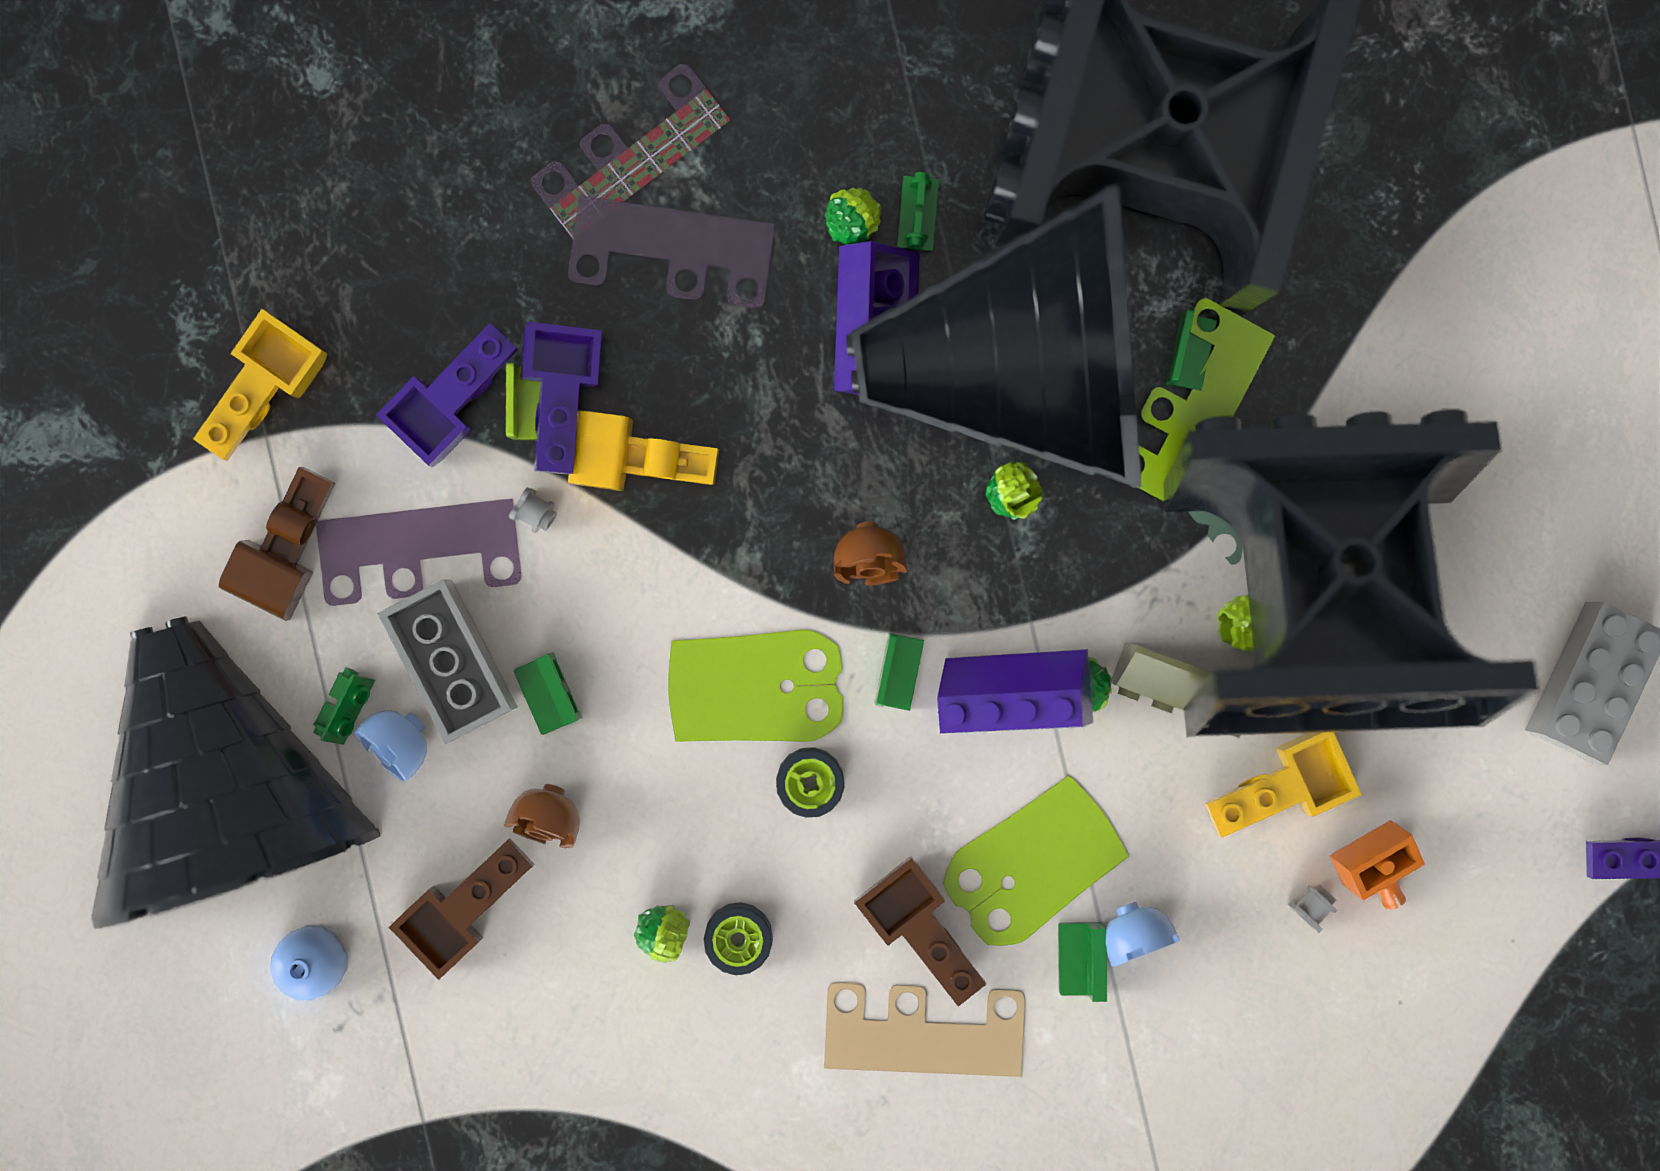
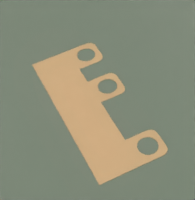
M833 983L828 988L824 1069L1021 1077L1025 998L1020 991H991L987 999L986 1025L925 1023L926 992L919 986L897 985L890 989L888 1021L864 1020L865 990L860 984ZM850 990L855 993L857 1006L853 1011L843 1013L835 1007L834 999L839 991ZM910 992L918 998L919 1006L914 1014L903 1015L898 1012L896 999L900 994ZM1010 997L1015 1000L1017 1012L1014 1017L1004 1020L995 1014L994 1005L999 998Z

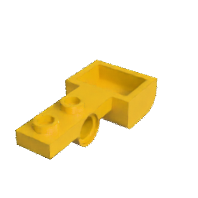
M261 309L231 352L233 356L245 363L244 367L193 438L225 461L230 459L248 431L255 429L264 420L270 409L269 401L276 391L281 388L289 395L300 398L321 370L327 358L325 351L263 309Z
M588 411L577 412L573 474L568 476L569 484L624 491L626 474L715 485L719 457L718 448L681 444L661 439L631 437L634 420L629 417Z
M1334 732L1306 733L1276 747L1283 763V768L1270 774H1262L1250 778L1239 784L1237 789L1204 803L1218 835L1221 838L1226 837L1301 803L1306 815L1314 817L1362 795Z

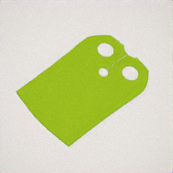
M808 629L735 637L671 640L668 695L675 742H812L822 738L842 722L843 696L839 694L836 685H826L836 684L837 677L842 672L839 647L827 637ZM817 649L825 654L826 665L821 671L811 672L804 666L803 659L809 650ZM790 680L793 683L794 687L790 693L781 691L780 684L782 681ZM812 699H822L828 705V714L821 721H813L806 715V705Z
M1068 775L1025 807L955 852L946 870L943 886L955 906L965 908L969 912L972 929L987 945H1014L1028 939L1071 901L1128 858L1129 855L1102 810ZM967 869L976 870L981 876L982 883L974 892L964 891L959 885L960 874ZM1009 876L1014 879L1015 884L1012 889L1007 890L1002 887L1001 883L1004 877ZM995 909L1006 910L1011 917L1010 925L1004 931H994L988 924V916Z

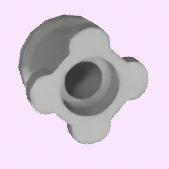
M527 487L512 509L509 518L513 521L522 520L532 527V532L537 533L540 529L546 531L557 515V512L553 511L555 503L553 501L547 503L535 495L536 490Z
M1309 885L1307 887L1309 891L1297 904L1291 900L1288 905L1307 924L1320 933L1323 930L1319 926L1322 920L1331 911L1333 913L1337 911L1333 906L1336 899L1321 885L1316 890Z

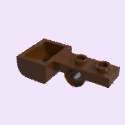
M298 467L283 501L275 506L266 524L268 533L262 545L251 540L238 541L220 577L219 588L284 621L291 620L313 574V571L297 563L333 490L335 482L305 467Z
M509 838L448 897L445 898L433 885L389 926V929L439 980L482 940L483 937L471 924L535 864Z
M910 856L856 898L854 904L887 946L900 936H903L959 1007L987 985V983L962 952L953 937L933 915L932 911L945 902L944 897L917 862Z

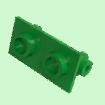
M917 172L915 177L903 176L897 248L933 251L939 179L929 178L928 173Z
M345 667L343 673H338L328 694L338 700L335 706L325 701L316 721L313 723L316 727L313 733L320 736L319 740L344 745L354 729V723L363 705L370 697V691L376 680L359 676L357 671Z

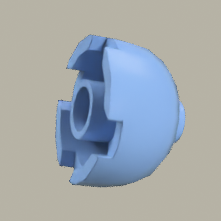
M384 710L367 718L354 732L362 746L368 752L371 750L382 761L381 765L402 782L404 780L407 781L418 771L427 754V742L421 733L425 727L411 713L404 717L396 711Z
M1137 902L1116 909L1118 917L1110 921L1106 927L1107 956L1112 967L1180 941L1167 915L1160 909L1152 906L1139 908Z
M307 925L291 931L279 941L271 956L270 972L274 984L283 994L295 1000L310 1001L327 995L340 984L347 970V953L343 951L342 945L336 939L337 936L334 932L322 926Z

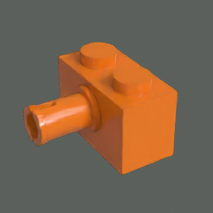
M1391 820L1329 855L1342 885L1363 901L1379 893L1382 904L1386 909L1399 908L1394 898L1398 899L1400 905L1406 902V897L1402 893L1397 881L1425 865L1413 835Z

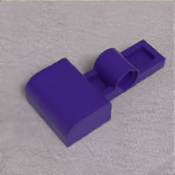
M528 322L525 326L520 379L541 382L540 398L535 416L537 438L534 471L573 474L579 386L593 388L598 385L602 330Z
M489 323L429 387L413 376L376 416L428 466L433 467L440 463L471 431V428L457 414L469 401L475 400L488 388L493 380V376L511 359L518 349L498 329Z
M1622 838L1621 840L1586 841L1587 877L1591 879L1660 878V840Z

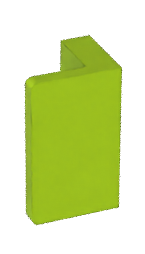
M507 363L506 436L513 440H536L535 416L540 398L541 382L521 380V366H517L515 363Z

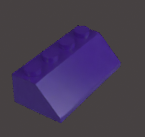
M872 241L839 246L834 391L859 395V392L854 393L852 389L851 372L856 370L854 356H848L846 336L851 334L852 330L893 307L897 308L919 294L920 253Z
M1088 649L945 658L937 695L940 734L1084 727L1094 723Z

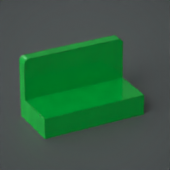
M1186 309L1179 314L1164 384L1191 391L1192 389L1201 391L1206 370L1202 374L1201 372L1209 358L1212 344L1190 332L1195 310ZM1197 317V324L1202 331L1212 332L1215 330L1217 320Z
M888 633L874 701L876 706H888L910 711L924 640Z
M553 652L514 670L516 679L542 735L582 718Z
M1101 922L1058 924V991L1061 996H1089L1092 1002H1107L1106 928Z

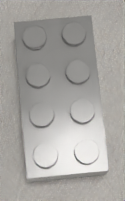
M442 579L377 613L445 744L518 708L452 580Z
M1585 602L1525 731L1588 761L1608 765L1660 656V628L1606 602Z

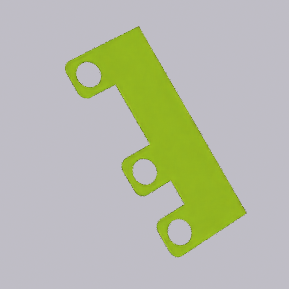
M1207 298L1201 299L1197 303L1190 331L1215 345L1201 372L1202 374L1206 370L1202 390L1192 389L1187 400H1184L1164 388L1157 387L1152 390L1141 411L1144 421L1169 434L1158 455L1138 445L1139 454L1145 461L1144 470L1140 473L1141 487L1138 488L1164 501V481L1189 431H1196V424L1204 419L1217 416H1234L1275 337L1270 332ZM1204 309H1213L1219 315V325L1212 332L1202 331L1197 324V317ZM1160 397L1169 399L1174 408L1172 416L1164 421L1155 419L1151 413L1152 403Z

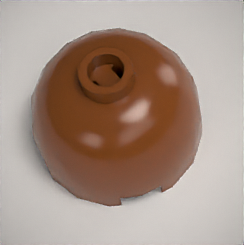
M875 522L858 524L857 528L850 530L840 538L834 551V576L845 584L850 583V578H866L865 586L886 584L898 580V572H907L906 555L901 541L896 534L884 527H879Z
M544 784L543 789H529L522 792L514 800L508 811L504 827L511 828L514 826L513 833L538 843L545 844L546 840L552 841L555 839L561 840L560 848H572L579 831V811L573 801L564 796L565 790L563 788Z

